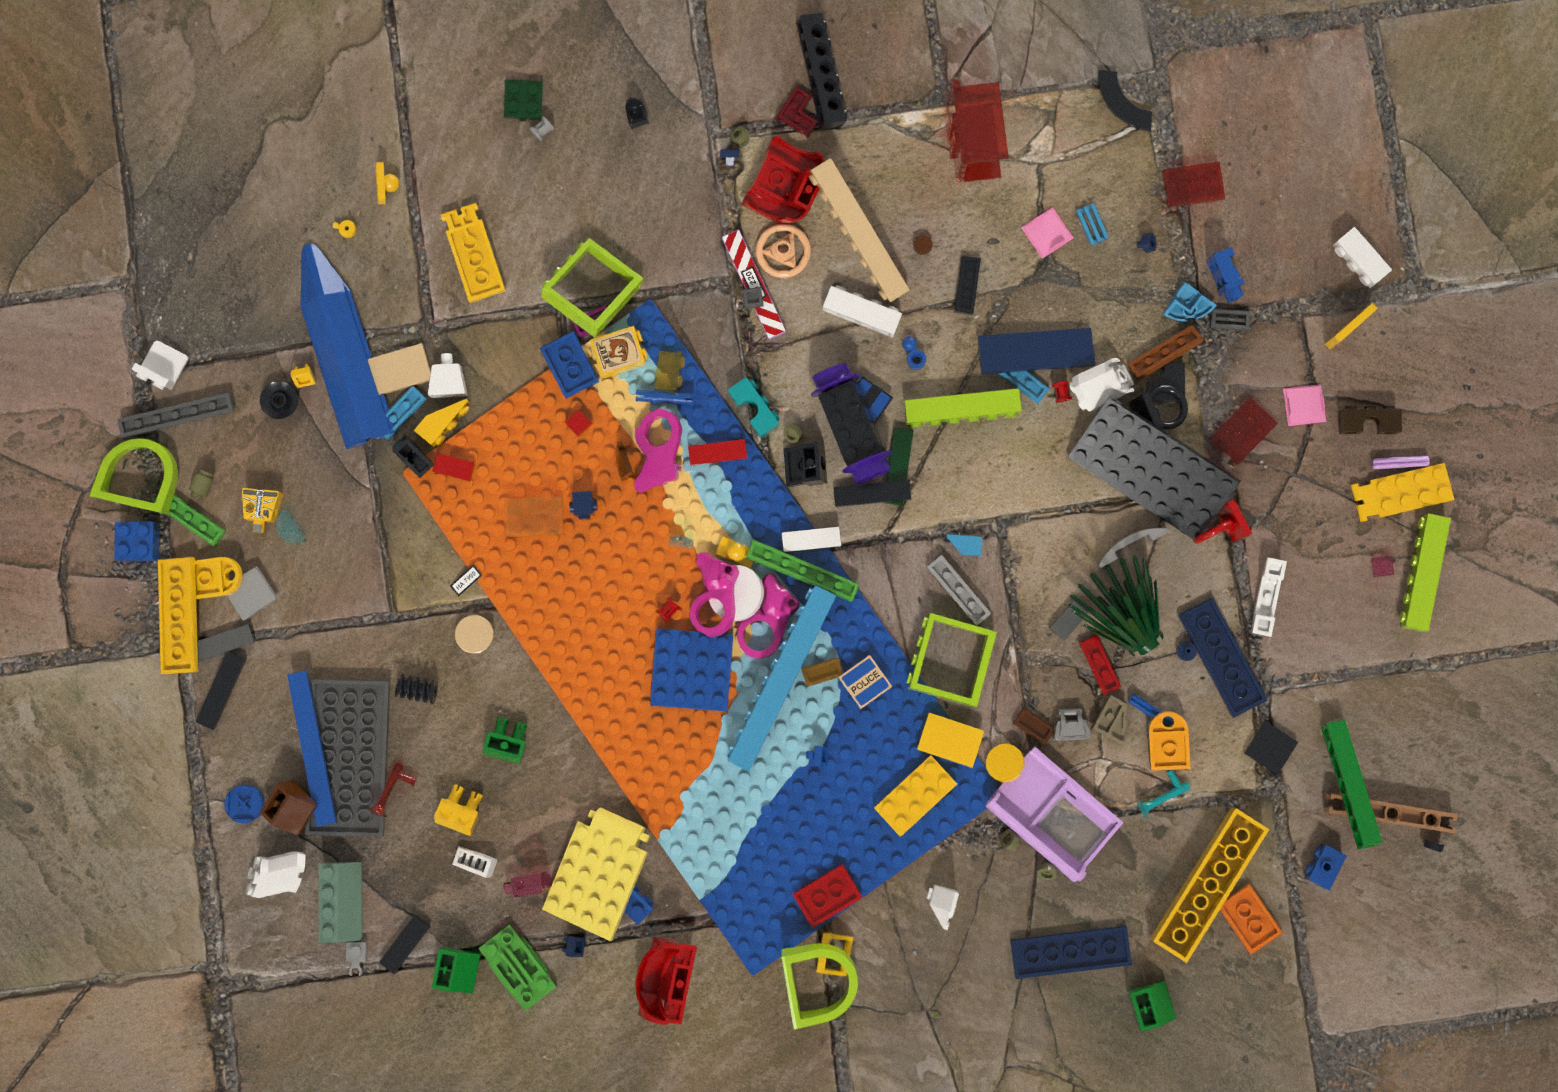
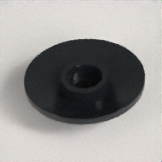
M272 382L263 389L260 395V406L263 412L274 419L289 417L298 405L296 390L286 382ZM283 398V404L279 405L278 400Z

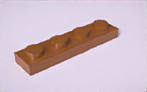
M1191 325L1128 363V368L1139 381L1202 343L1203 338L1194 326Z

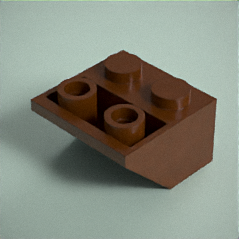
M291 780L277 783L261 809L260 814L272 826L295 835H300L318 805Z

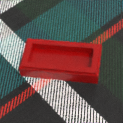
M437 453L432 472L470 482L475 463Z

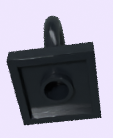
M1171 385L1156 386L1129 402L1133 411L1165 430L1180 426L1188 414V403L1184 394ZM1167 392L1174 395L1179 401L1180 413L1174 421L1164 422L1160 420L1159 410L1153 403V399L1157 394Z

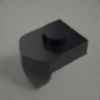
M630 97L625 104V109L631 129L649 124L643 102Z

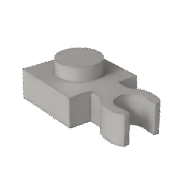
M346 942V962H352L349 975L352 976L353 969L357 968L359 976L363 974L361 962L367 961V942Z

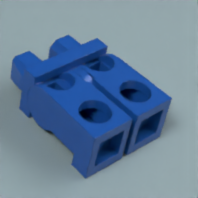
M1232 247L1213 254L1206 261L1215 284L1219 288V296L1224 295L1228 304L1244 296L1241 289L1244 280L1243 278L1239 279L1240 274L1234 268L1231 257L1234 255Z

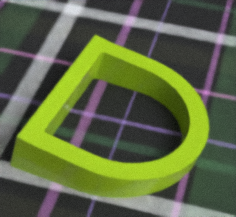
M131 439L122 442L114 447L103 459L90 496L169 515L178 481L176 461L166 447L155 441ZM140 448L151 449L158 454L163 462L164 479L155 503L108 493L117 463L125 454L132 450Z
M825 943L782 949L781 958L794 1029L831 1021L839 1017L850 1007L858 989V974L853 960L846 952L834 945ZM819 957L830 958L840 963L846 970L849 978L848 988L844 996L831 1006L800 1011L792 963Z

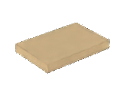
M422 343L367 359L379 395H385L409 388L412 385L415 386L430 381L431 370Z

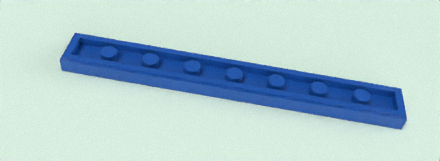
M308 671L287 674L311 799L318 805L314 810L316 826L337 823Z

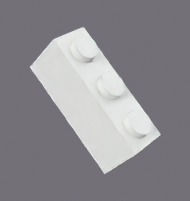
M1355 227L1332 245L1335 248V253L1345 259L1348 268L1356 272L1361 283L1369 288L1392 271Z

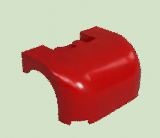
M776 135L772 137L761 167L752 186L748 188L741 205L772 221L793 223L801 220L809 212L819 191L818 186H814L810 181L809 176L811 174L809 171L825 162L820 152L800 150Z

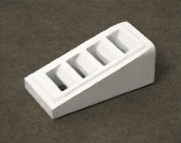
M458 846L452 865L482 877L490 878L493 875L497 859ZM466 853L465 861L461 863L463 855ZM471 856H474L471 866H469ZM481 859L479 867L476 868L478 860Z

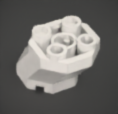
M1112 358L1072 378L1069 387L1076 394L1078 405L1082 410L1096 411L1103 406L1109 396L1119 400L1134 392V388H1131L1134 385V381L1127 367L1124 364L1122 366L1118 364L1120 362L1118 358Z
M292 851L271 857L256 856L253 868L250 867L248 872V879L251 880L247 886L246 895L261 898L287 891L296 893L302 879L299 878L300 874L304 872L306 855L303 852Z

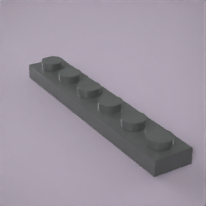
M228 392L117 420L121 438H128L235 411L231 393Z

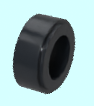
M1426 838L1423 844L1424 847L1438 852H1443L1445 846L1442 843Z

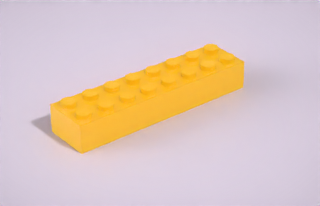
M1231 807L1156 927L1150 940L1187 963L1269 829L1237 808Z

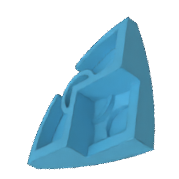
M1184 281L1167 305L1163 315L1176 321H1186V319L1194 317L1199 319L1210 313L1217 305Z

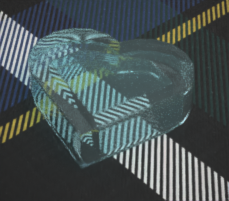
M683 536L669 537L668 545L693 549L694 541Z

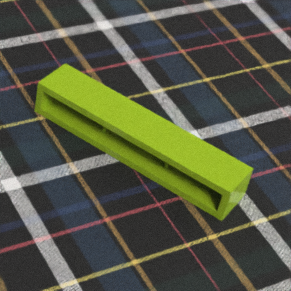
M1019 389L904 401L906 426L911 425V428L922 427V424L930 423V426L941 425V422L949 421V424L960 423V420L968 419V422H977L979 418L987 417V420H996L998 416L1005 415L1006 418H1015L1022 411Z
M1428 513L1419 519V536H1416L1414 541L1416 551L1410 561L1412 571L1407 577L1408 591L1405 592L1403 597L1404 611H1401L1399 616L1400 627L1420 632L1429 631L1451 518Z

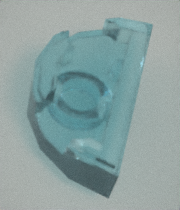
M284 509L279 514L276 522L279 536L289 543L301 544L306 542L305 537L287 509Z

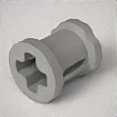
M544 116L536 126L529 128L540 142L543 136L550 130H554V127Z

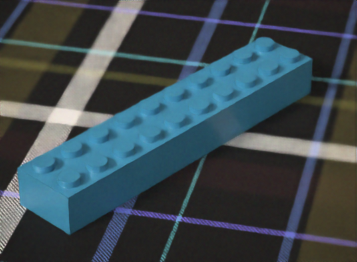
M816 585L814 589L809 588L805 596L807 603L805 607L800 606L796 615L799 619L796 624H791L788 630L790 637L788 641L784 640L781 644L779 651L782 653L779 659H774L770 667L773 671L770 676L766 675L761 685L764 689L761 694L757 693L753 701L756 705L753 711H748L744 719L747 723L744 729H739L735 737L738 741L735 746L731 745L726 755L729 757L728 762L748 772L750 771L826 619L836 595Z

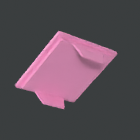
M1053 207L1021 227L1042 259L1074 238Z
M1321 384L1283 388L1288 426L1326 422Z

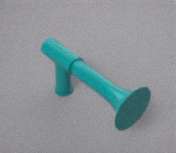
M1175 770L1166 772L1175 788L1148 802L1137 800L1139 810L1145 818H1148L1149 811L1154 807L1191 789L1188 782L1180 783L1174 772Z

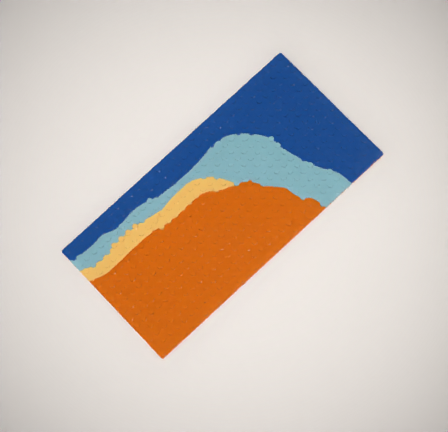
M647 300L597 336L600 337L634 326L635 331L639 330L642 341L639 342L641 349L645 348L648 359L645 360L646 366L603 379L591 342L589 341L582 348L599 383L565 399L554 375L548 369L426 455L433 464H435L437 453L474 462L475 466L470 482L432 472L433 467L421 478L409 467L403 471V475L468 569L474 564L482 574L477 580L479 585L749 973L756 975L781 957L782 949L795 947L849 908H845L812 928L795 900L794 892L843 864L862 898L985 811L987 809L985 807L986 802L999 786L977 755L973 768L917 750L928 713L947 719L950 718L935 696L908 689L909 684L906 683L909 672L912 673L913 666L859 590H857L852 603L836 596L749 772L728 762L729 757L726 755L731 745H736L738 739L735 737L740 728L744 729L747 723L744 719L749 710L753 711L756 705L753 701L757 693H762L764 687L761 685L766 675H771L773 670L770 667L774 659H779L782 653L779 651L780 646L769 657L763 659L748 657L739 646L737 640L738 629L734 628L737 621H733L730 629L724 633L734 635L728 711L650 706L656 629L700 632L694 627L689 617V610L693 600L705 589L701 570L696 565L698 554L706 552L712 557L730 565H740L715 554L723 536L748 547L751 546L754 539L784 552L782 533L812 530L815 528L652 300ZM654 389H658L659 392L694 393L693 399L686 398V400H693V406L636 402V396L644 397V395H636V390L654 391ZM656 409H664L674 413L682 425L681 441L675 456V463L682 466V470L678 471L679 476L676 481L640 493L635 490L634 483L641 474L646 461V455L636 443L635 428H639L641 421L648 413ZM577 410L592 423L579 437L564 423ZM659 418L651 424L649 438L654 446L665 444L671 436V425L666 418ZM745 439L747 459L690 466L688 446ZM619 441L623 443L634 473L627 476L628 479L622 482L616 463V448ZM572 492H593V499H597L598 510L594 511L595 516H590L589 520H579V517H575L574 513H570L569 502L572 501ZM829 548L785 552L851 580ZM756 562L751 567V570L760 577L761 581L766 574L776 575L781 585L799 601V608L801 605L805 607L807 603L805 596L809 588L814 589L813 586ZM668 597L681 608L673 614L669 623L656 612L657 609L660 610ZM709 600L700 608L699 619L704 627L712 628L721 623L723 618L715 613ZM798 610L788 620L781 644L784 640L788 641L790 637L788 630L791 624H796L799 619L796 617ZM755 621L746 627L743 637L749 648L761 651L771 645L774 633L773 629L766 622ZM870 655L892 685L890 689L860 709L839 678L807 687L802 668L838 657L844 674ZM919 675L917 683L927 686ZM815 746L829 747L827 767L813 766L814 760L806 759V751L814 752ZM931 755L957 785L900 837L874 807Z

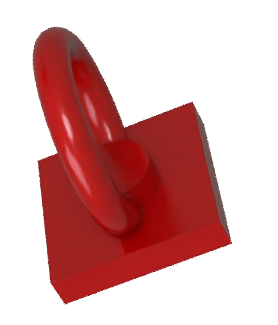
M1233 499L1224 504L1218 512L1220 524L1195 536L1193 542L1199 544L1225 531L1234 543L1253 533L1236 501Z

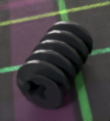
M402 674L397 681L395 697L400 695V698L404 699L407 695L408 700H412L415 697V701H420L422 698L423 703H427L430 699V703L434 704L438 686H435V680H432L429 685L427 678L420 683V677H417L414 682L411 675L405 680V675Z

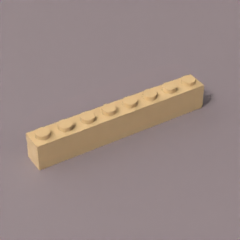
M830 158L810 170V181L820 189L819 195L824 203L827 202L829 204L831 216L834 219H838L841 224L839 225L840 231L844 236L847 234L850 239L848 243L854 252L857 251L860 256L858 259L863 268H867L870 273L868 275L873 285L877 284L880 289L878 294L883 301L886 300L887 303L892 302L908 292V286L832 159Z

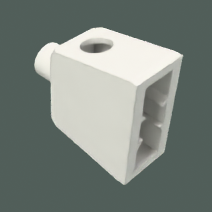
M450 353L441 354V364L432 365L428 395L431 398L468 396L462 366L460 364H453L452 354Z

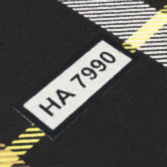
M473 564L450 587L459 597L482 574Z

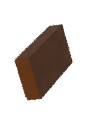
M1024 707L1012 723L1044 745H1046L1054 733V727Z

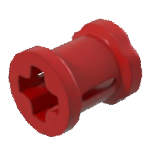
M1069 381L1052 384L1057 397L1056 403L1072 400L1068 390Z
M668 597L666 599L667 602L660 610L657 609L656 612L669 623L673 614L681 608Z

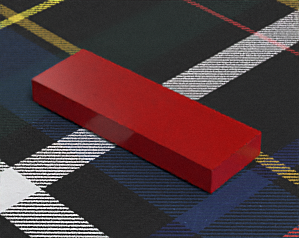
M745 439L688 446L690 466L747 459Z
M1094 635L1079 642L1102 694L1106 695L1121 688L1098 636Z

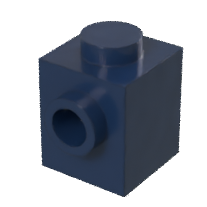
M572 492V501L569 502L570 513H574V516L579 517V520H589L590 516H595L594 511L598 510L597 499H593V492Z

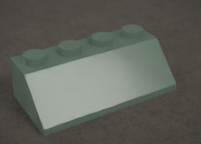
M324 862L318 864L319 943L363 940L362 862Z

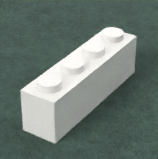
M838 285L830 287L822 310L892 338L902 316L899 309L893 306L884 307L877 300H866L863 295L856 292L853 294L848 293L845 288Z

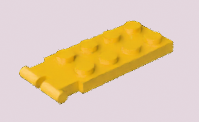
M477 203L461 207V215H458L456 209L440 214L442 221H446L449 228L446 234L469 303L506 292L482 219L478 220L476 210H479Z
M1445 463L1368 481L1369 485L1359 487L1358 483L1351 485L1354 500H1362V505L1356 506L1360 522L1368 521L1367 517L1373 515L1381 518L1454 500Z

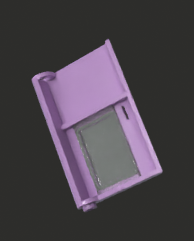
M1033 747L1024 757L1025 767L1020 776L1012 782L1002 783L986 802L985 807L1049 862L1055 865L1073 882L1078 880L1080 882L1087 874L1085 870L1088 864L1100 852L1123 822L1041 751Z

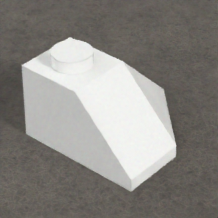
M934 884L933 888H929L926 899H929V904L943 929L948 930L950 924L948 920L953 917L959 893L956 890Z

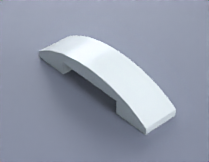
M1268 557L1266 559L1254 608L1252 633L1272 636L1275 622L1274 614L1287 561Z

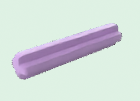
M1429 456L1374 458L1371 464L1373 469L1427 467L1430 464Z

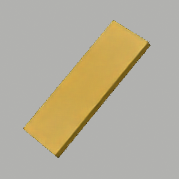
M195 557L159 559L158 592L161 674L198 672Z

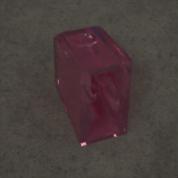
M550 870L511 878V882L503 884L505 894L513 893L515 898L549 891L552 886Z

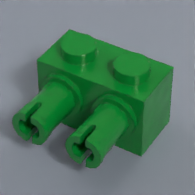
M497 717L494 731H488L483 755L520 765L526 747V741H523L528 725L523 723L520 729L521 722H516L512 737L504 736L509 720L504 718L501 724L502 717Z

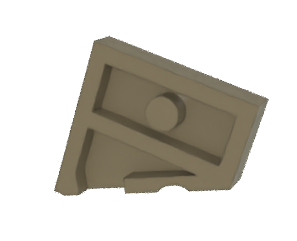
M1108 695L1091 729L1117 744L1125 746L1126 740H1124L1127 724L1125 719L1127 704L1112 695Z

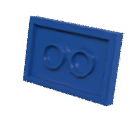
M574 331L540 348L565 399L599 383Z

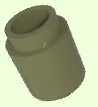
M199 469L198 473H195L188 489L192 491L191 495L201 499L203 496L207 497L214 481L212 480L214 475Z

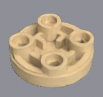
M470 615L463 618L456 626L455 640L462 650L468 653L479 654L490 647L495 631L486 618L479 615Z

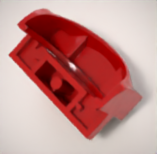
M653 937L652 946L641 960L636 975L635 989L639 1004L638 1015L649 1022L668 1025V1023L682 1024L697 946Z

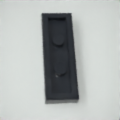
M962 256L954 313L969 315L974 313L981 258Z
M414 915L379 963L391 973L396 974L431 926Z

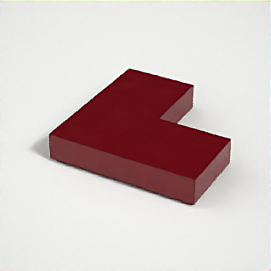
M796 86L776 116V119L807 138L818 123L816 119L803 112L812 99V95Z

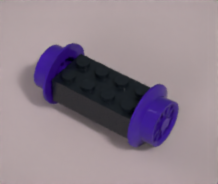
M841 363L827 368L812 377L816 389L811 393V397L819 398L846 466H848L842 472L851 473L855 484H860L891 470L887 458L892 454V450H885L857 380L861 378V375L851 373L848 363Z

